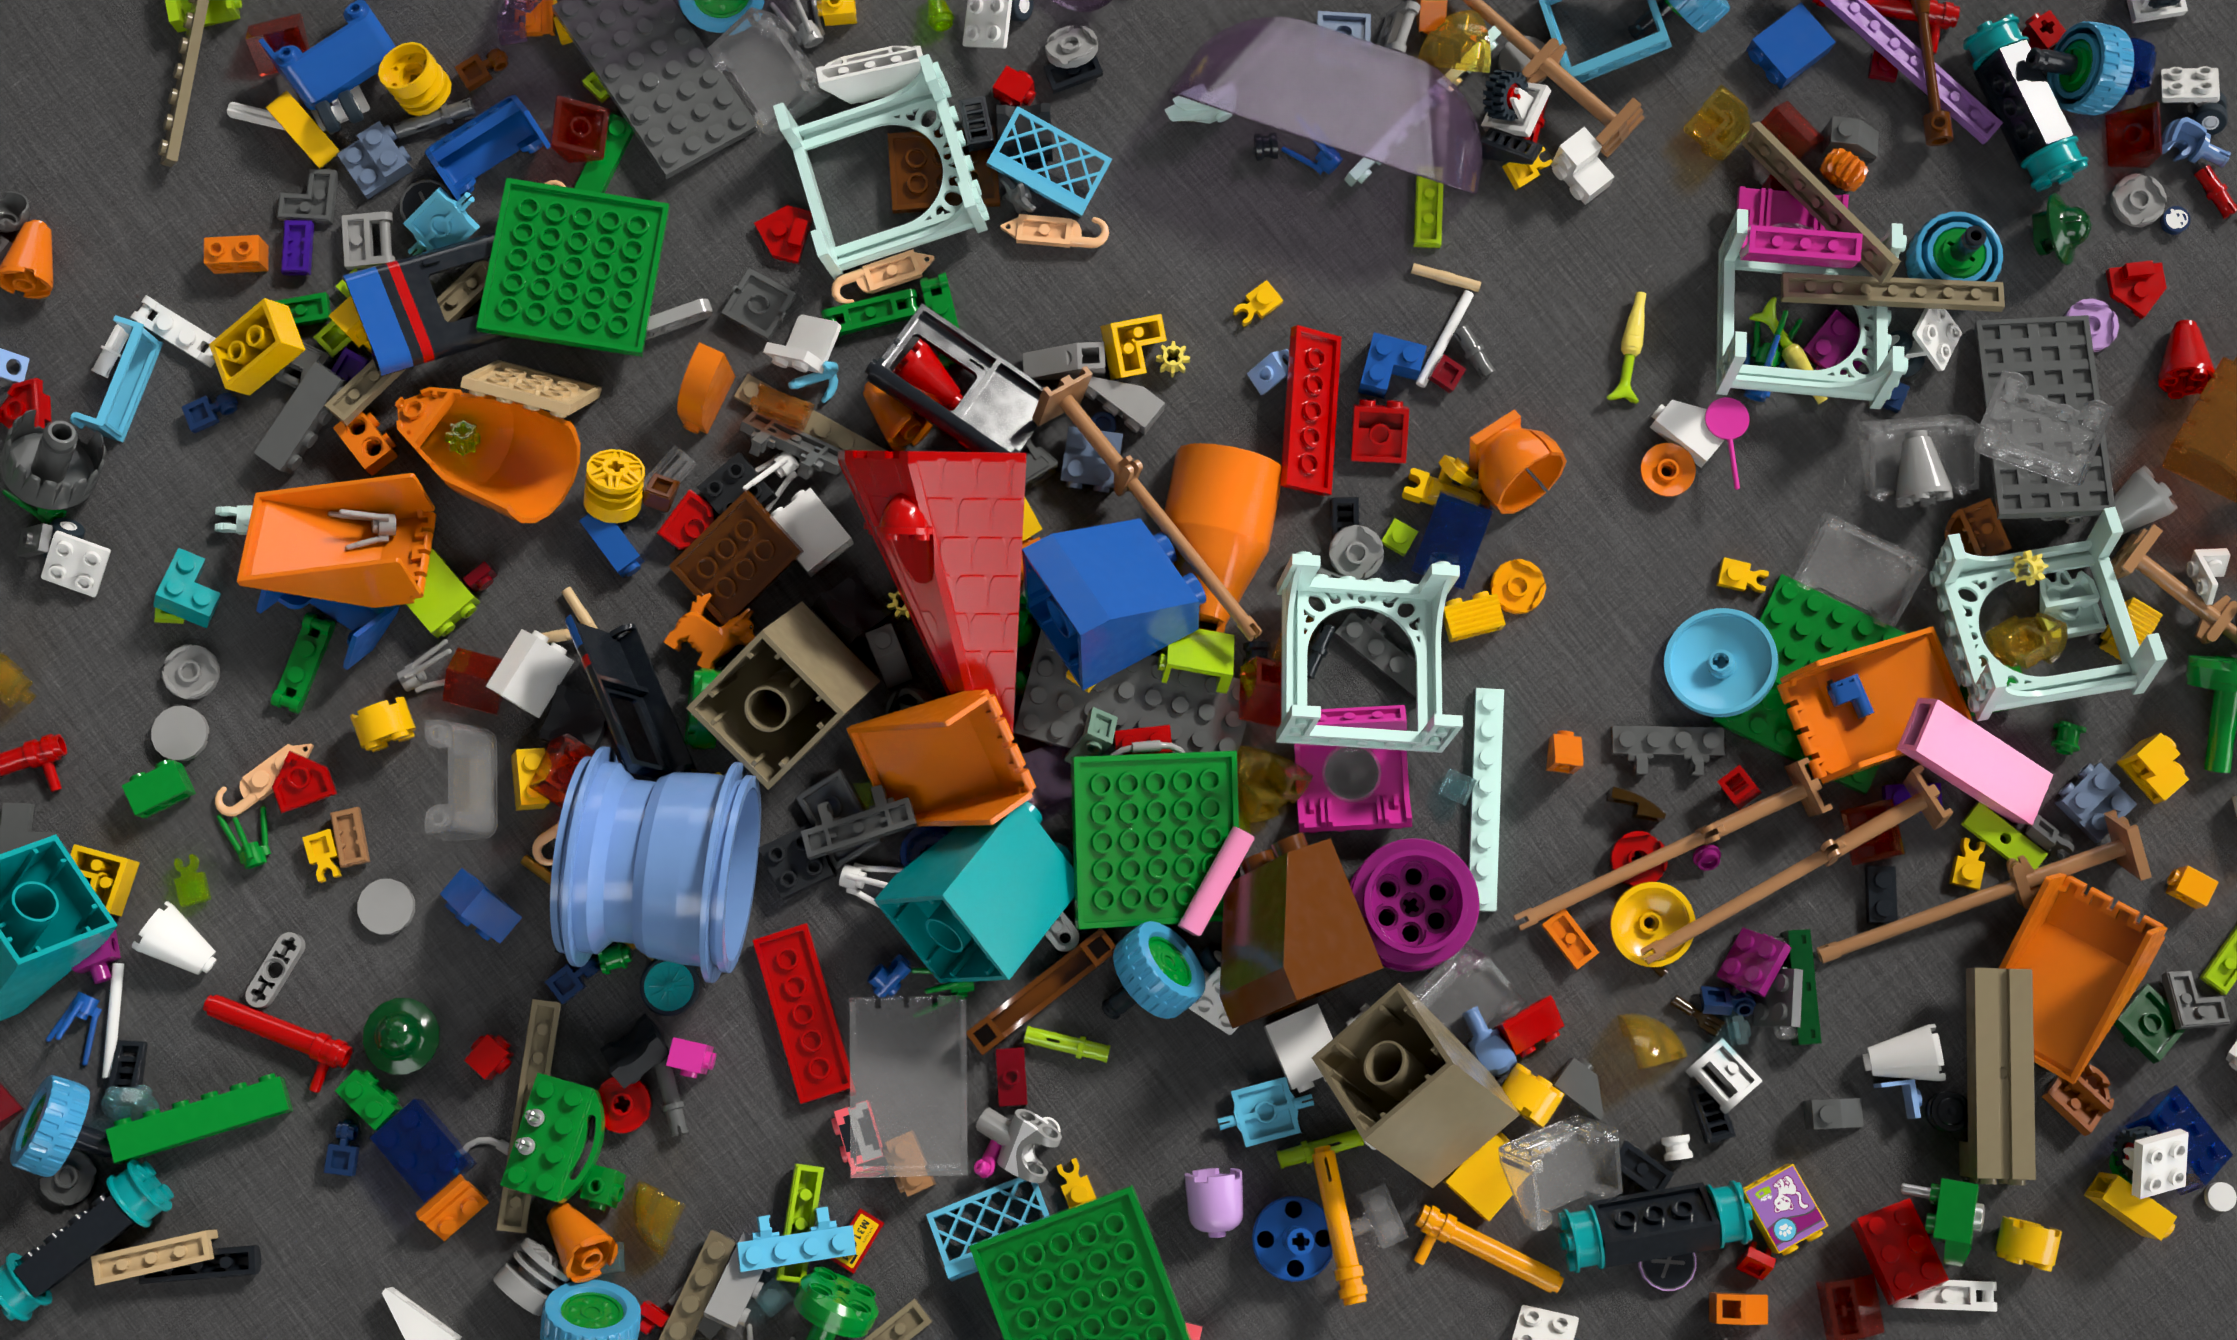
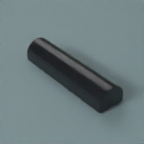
M258 1245L213 1248L214 1259L141 1275L139 1276V1284L259 1274L261 1269V1251Z

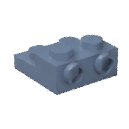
M1318 11L1315 64L1321 65L1325 69H1332L1335 66H1348L1349 69L1354 71L1360 70L1363 67L1368 68L1371 14Z
M380 121L357 135L358 141L337 153L367 199H370L413 171L408 163L412 158L403 146L399 148L396 146L394 140L398 138L389 125L383 127Z
M1069 426L1061 481L1066 482V487L1082 489V484L1093 485V491L1109 493V489L1115 487L1114 473L1079 429ZM1101 431L1117 452L1121 454L1123 434Z
M2101 762L2095 765L2089 763L2083 767L2077 774L2080 778L2074 784L2070 782L2065 785L2058 793L2061 797L2055 802L2094 843L2100 842L2109 833L2103 813L2115 810L2118 818L2125 817L2137 805L2118 786L2121 782Z

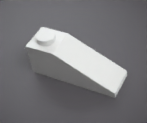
M394 1287L385 1288L382 1292L405 1340H460L462 1336Z

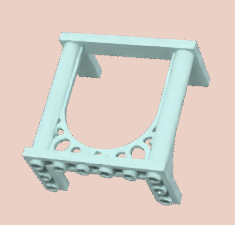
M929 54L919 57L921 69L911 83L901 90L874 102L801 126L797 125L784 103L773 106L780 131L793 150L816 230L810 232L817 256L834 280L844 274V270L974 227L977 233L988 230L985 221L990 220L981 197V188L977 179L972 180L970 171L974 170L970 155L965 156L962 148L967 146L962 130L957 131L955 122L959 121L955 106L950 107L947 98L952 97L948 83L938 61L933 63ZM917 111L915 120L910 121L907 119L908 115L914 116L913 112ZM935 111V122L929 127H923L921 123L925 113ZM886 125L910 127L925 135L938 150L943 166L942 185L931 207L912 222L836 247L807 150ZM940 127V134L943 136L937 138L934 132ZM946 154H951L949 160L944 159ZM951 177H957L955 181L958 186L950 185L949 180ZM955 192L962 196L963 201L958 206H952L945 201V195ZM943 207L944 210L950 213L945 214L943 211L937 215V209Z
M1737 209L1718 250L1716 394L1727 395L1730 388L1867 400L1869 401L1870 409H1881L1885 401L1890 399L1894 387H1898L1901 376L1905 375L1908 369V358H1904V347L1892 346L1890 350L1892 337L1891 334H1888V326L1891 322V310H1888V307L1867 306L1869 309H1866L1863 306L1853 305L1860 325L1858 343L1848 358L1833 367L1823 370H1799L1743 364L1746 359L1747 332L1735 331L1734 333L1735 270L1776 274L1873 275L1860 262L1853 268L1846 269L1740 260L1739 252L1748 235V210ZM1891 223L1885 236L1879 240L1897 258H1899L1901 252L1905 251L1907 236L1903 235V224ZM1864 326H1868L1869 331L1865 330ZM1863 348L1868 349L1867 356L1862 354ZM1853 361L1863 362L1868 367L1869 374L1857 372L1853 367ZM1847 370L1848 374L1841 375L1840 371Z
M2115 507L2105 508L2102 511L2086 541L2031 550L2032 556L2043 554L2041 559L2049 567L2045 568L2042 574L2090 566L2122 664L2046 677L2025 675L2003 665L1990 653L1983 642L1979 629V613L1983 601L1991 591L1999 585L2017 578L2014 572H2010V569L2014 568L2016 563L2013 557L2018 555L2023 557V552L1998 556L1972 555L1965 552L1959 533L1947 536L1929 577L1932 587L1937 589V605L1940 612H1944L1946 618L1945 631L1947 636L1952 638L1954 644L1952 647L1953 657L1956 662L1959 661L1961 667L1960 680L1963 687H1967L1969 693L1968 706L1970 711L1975 713L1977 721L1988 720L1994 711L2130 688L2133 695L2141 694L2146 691L2166 662L2167 656L2159 633L2147 635L2139 646L2109 558L2124 532ZM1985 583L1986 588L1980 589L1978 585ZM1961 589L1970 590L1976 595L1977 600L1975 602L1965 601L1959 596L1958 591ZM1965 609H1970L1972 616L1967 617ZM1972 635H1975L1977 639L1973 640ZM1979 657L1986 659L1987 664L1984 667H1981L1982 661ZM2008 678H2013L2016 683L2010 682L2008 687L2006 684Z
M1306 551L1292 554L1277 583V595H1282L1281 724L1276 731V742L1442 753L1463 727V716L1442 714L1441 631L1447 594L1460 576V566L1451 565L1445 561L1431 564L1419 584H1412L1407 580L1383 582L1380 578H1370L1367 580H1356L1352 576L1329 578L1325 574H1316L1320 568L1319 555H1312V553ZM1309 597L1321 599L1325 605V611L1318 612L1314 610L1308 602ZM1329 598L1333 600L1339 599L1340 603L1332 604ZM1383 602L1394 604L1392 608H1388L1383 605ZM1402 604H1412L1414 612L1409 617L1404 618L1399 616L1398 607ZM1363 608L1382 613L1402 628L1412 644L1416 659L1417 731L1316 725L1321 718V706H1307V650L1310 637L1322 620L1340 610ZM1308 615L1313 617V622L1306 623ZM1418 619V623L1416 622L1415 624L1417 630H1413L1409 624Z

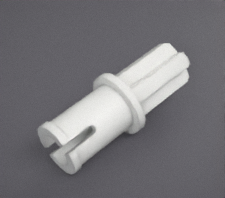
M118 324L115 325L105 346L101 345L100 348L103 350L91 371L105 378L109 377L108 375L117 358H121L120 352L129 337V334Z

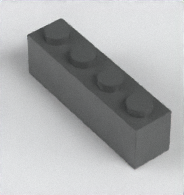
M314 362L254 453L281 472L291 474L292 471L298 469L306 450L316 443L318 439L317 434L322 426L328 424L332 419L333 414L326 409L325 404L348 381L325 365Z

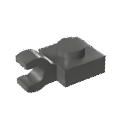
M2037 814L2033 825H2028L2025 832L2029 839L2047 851L2051 849V856L2055 861L2064 859L2065 856L2059 852L2061 849L2072 854L2074 845L2058 835L2059 830Z

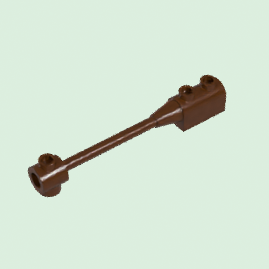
M1910 0L1918 21L1930 113L1922 117L1925 142L1927 146H1941L1952 142L1954 137L1950 112L1941 111L1928 18L1930 0Z

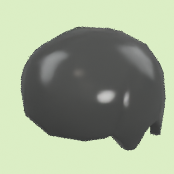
M6 191L4 197L0 199V231L14 232L20 230L25 222H29L30 207L28 199L24 195L13 191Z

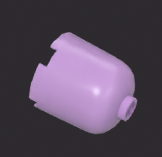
M1219 1168L1193 1170L1192 1175L1189 1173L1184 1174L1188 1216L1191 1224L1201 1232H1208L1210 1238L1225 1237L1226 1231L1236 1228L1243 1218L1242 1171L1230 1168V1174H1219Z

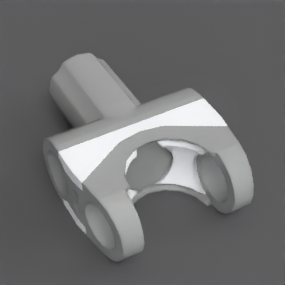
M991 1108L984 1110L977 1121L976 1128L977 1131L1002 1145L997 1158L998 1165L1014 1176L1028 1182H1044L1048 1171L1042 1166V1163L1035 1155V1144L1058 1147L1062 1139L1061 1133L1048 1121L1026 1109L1016 1110L1012 1121Z

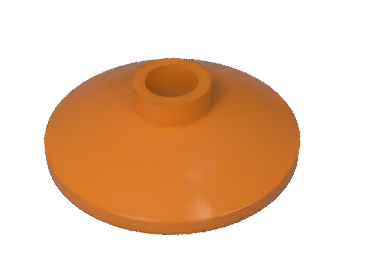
M1661 443L1649 449L1644 455L1640 472L1643 482L1652 492L1660 496L1673 497L1682 494L1691 486L1695 478L1696 467L1692 456L1686 449L1674 443ZM1663 468L1669 469L1670 476H1664L1661 470Z

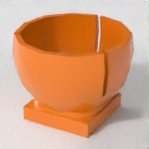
M1515 409L1470 437L1469 467L1476 474L1478 473L1479 486L1490 504L1501 514H1514L1531 506L1546 494V491L1526 470L1527 468L1550 490L1561 476L1567 462L1564 453L1556 441L1544 432L1521 428V416Z

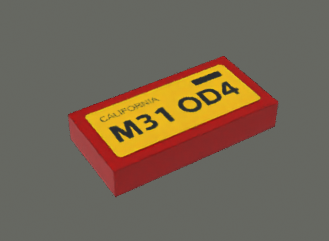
M860 1208L849 1225H853L856 1255L830 1259L855 1274L885 1223Z

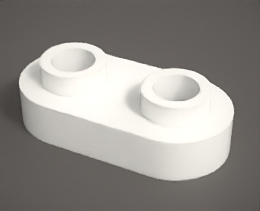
M1062 912L1045 936L1058 951L1070 952L1079 943V933L1065 913ZM1063 933H1068L1071 936V940L1068 943L1060 941V936Z

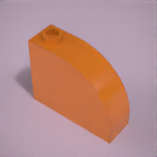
M700 342L693 353L681 384L677 413L685 429L695 434H698L699 431L708 434L735 379V374L723 352Z

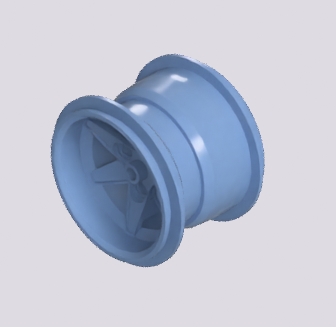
M602 746L596 750L592 757L586 756L581 759L570 780L560 815L553 855L550 888V923L553 943L559 953H565L571 966L582 967L588 962L592 954L601 953L612 942L635 944L636 949L649 958L682 965L701 967L704 981L708 983H715L722 972L731 973L734 970L748 927L757 874L761 831V794L759 781L756 776L747 775V770L743 763L734 762L726 775L674 772L662 776L657 782L634 779L632 774L626 770L624 764L618 763L615 751L611 747Z

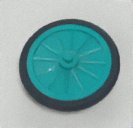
M657 959L644 970L639 987L644 1004L652 1012L662 1016H676L684 1013L694 1004L700 986L697 972L693 966Z

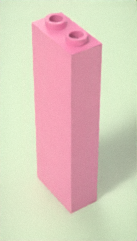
M1917 699L1897 747L1905 755L1922 764L2012 823L2033 825L2053 777L2052 773L1938 699Z

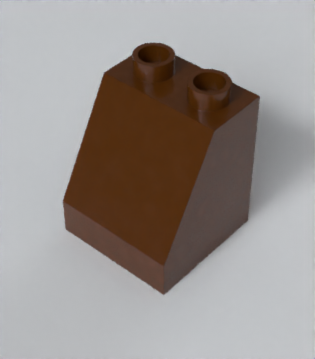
M1302 832L1275 842L1271 845L1273 852L1269 849L1243 859L1241 866L1245 875L1230 882L1226 889L1223 908L1219 997L1232 1029L1321 996L1383 968L1331 838L1308 846Z

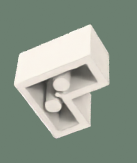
M1583 127L1559 146L1551 166L1555 176L1559 180H1564L1570 187L1569 189L1573 197L1581 200L1586 205L1611 185L1614 175L1597 157L1602 146Z

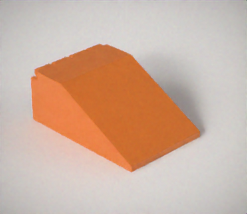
M414 473L257 492L253 502L237 583L239 586L371 608L414 603L416 598L424 596L425 577L428 572L429 555L431 554L437 517L432 512L435 506ZM340 509L376 514H395L396 535L389 536V542H378L346 550L345 546L378 535L377 533H372L371 521L330 517L328 512H339Z
M1934 626L1815 661L1781 677L1780 681L1782 684L1777 686L1783 703H1790L1791 708L1786 710L1794 730L1801 729L1802 734L1797 735L1804 755L1805 757L1812 756L1813 760L1808 763L1814 779H1821L1822 784L1905 756L1897 747L1918 698L1938 699L1973 722ZM1858 674L1875 713L1858 719L1851 701L1834 707L1826 687L1828 686V680L1832 679L1833 682H1837Z
M988 689L961 691L846 728L873 787L882 784L887 797H893L895 801L909 797L918 825L916 827L993 825L1033 797L1031 793L1036 788L1029 769L1023 768L1026 763L1017 743L1011 742L1014 740V736L1006 718L1000 717L1003 712L995 694L989 693Z
M2057 873L2046 876L1998 969H2032L2034 1062L2066 1081L2075 1084L2146 975L2165 939L2164 935L2168 928L2147 915H2144L2141 922L2138 923L2136 921L2140 915L2139 911L2120 901L2112 909L2110 906L2114 900L2113 897L2094 887L2086 895L2084 892L2088 884L2071 875L2067 876Z

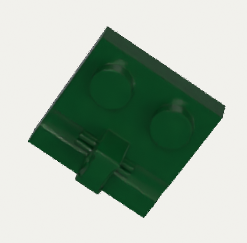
M2149 984L2141 986L2126 1004L2114 1023L2126 1036L2123 1040L2130 1047L2136 1046L2153 1064L2162 1060L2186 1030L2175 1029L2169 1004Z

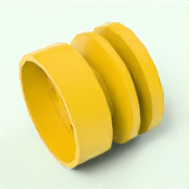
M403 43L393 48L384 56L379 65L378 76L380 82L410 115L422 116L436 111L446 102L451 93L452 83L449 76L436 62L428 49L420 43Z
M615 449L600 451L591 456L586 468L583 502L586 511L595 519L606 523H622L636 517L641 510L645 467L642 461L632 453Z

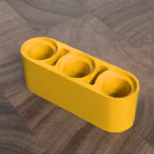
M287 90L265 107L319 169L340 152Z

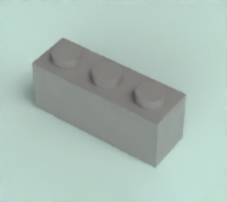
M743 1232L739 1242L751 1241L752 1236ZM736 1246L703 1316L734 1331L738 1324L744 1326L751 1311L746 1307L751 1297L757 1299L764 1284L759 1280L764 1270L770 1272L771 1268L740 1272Z

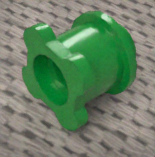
M2059 721L2058 724L2054 723L2053 729L2057 730V733L2051 745L2056 748L2055 751L2063 755H2073V752H2078L2080 750V746H2078L2080 734L2086 733L2087 728L2067 721Z
M617 942V945L605 948L598 954L602 973H606V975L611 974L612 969L620 967L627 969L628 962L632 961L629 947L627 945L623 946L622 942Z

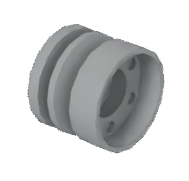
M525 1238L520 1244L525 1252L515 1250L513 1253L520 1266L517 1267L513 1264L505 1263L493 1280L514 1302L532 1314L541 1316L546 1298L550 1294L546 1288L549 1287L555 1290L563 1285L560 1280L569 1282L571 1278H567L564 1274L557 1254L546 1246Z

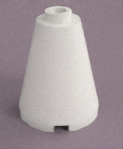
M166 901L164 903L166 910L163 911L159 908L138 934L143 937L141 942L137 943L134 941L132 948L199 975L202 971L207 974L217 961L214 958L216 951L172 903Z
M1928 1024L1868 1047V1053L1862 1054L1865 1071H1871L1872 1076L1945 1081V1073L1939 1074V1071H1942L1941 1066L1944 1065L1938 1033L1932 1034L1936 1029V1025Z

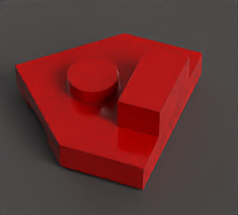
M787 205L754 223L773 258L799 265L813 220L811 211Z
M2153 260L2126 263L2122 267L2108 268L2105 271L2110 297L2118 303L2121 302L2141 320L2148 314L2167 289L2162 262L2153 263Z
M33 378L14 383L7 392L9 396L0 407V422L10 429L13 422L28 410H36L35 427L40 426L44 428L45 423L52 422L51 399L49 395L43 393V380Z
M689 489L656 534L676 549H686L714 522L712 505Z
M293 751L288 752L284 765L272 785L281 813L301 808L337 794L328 767Z

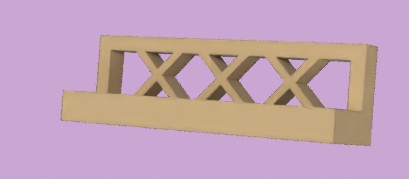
M205 1230L91 1256L95 1285L212 1260L214 1255L211 1240L218 1238L217 1230Z

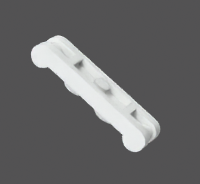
M145 295L141 301L143 305L138 312L134 311L130 318L144 324L143 327L211 368L215 360L210 346L205 353L201 352L206 343L210 344L216 338ZM152 310L158 313L153 321L147 319Z
M1948 1280L1941 1286L1915 1295V1299H1905L1893 1304V1307L1997 1311V1302H1994V1291H1997V1282ZM1976 1290H1982V1302H1976Z

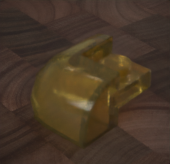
M1721 84L1704 102L1702 108L1684 126L1683 131L1703 147L1702 152L1716 160H1725L1745 139L1750 130L1749 109L1737 96Z
M2039 612L2036 614V617L2018 619L2017 615L1985 633L1990 648L2004 665L2014 667L2018 664L2026 669L2036 665L2041 660L2052 664L2063 652L2068 639L2066 623Z
M0 652V700L9 708L19 700L30 704L36 697L28 689L33 682L22 673L24 670L7 655Z

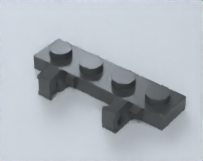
M756 410L752 411L741 423L740 431L751 436L752 444L749 453L759 457L760 453L765 452L767 446L772 449L775 447L776 449L786 451L800 459L797 475L805 479L810 478L815 469L820 472L824 470L835 475L841 471L838 463V451H841V449Z
M1351 612L1335 631L1334 635L1416 700V659L1411 653L1408 655L1404 654L1384 637L1386 633L1381 629L1390 618L1379 613L1374 620L1368 616L1363 621L1355 613Z
M1612 726L1611 755H1627V761H1633V776H1646L1648 774V759H1653L1654 756H1683V760H1689V777H1701L1704 775V762H1709V757L1724 756V728Z
M881 784L871 787L875 805L870 806L869 810L844 818L840 816L835 818L829 802L818 804L817 807L821 820L815 822L816 827L801 831L807 857L813 860L918 826L910 798L906 797L897 801L893 797L888 798L885 788Z

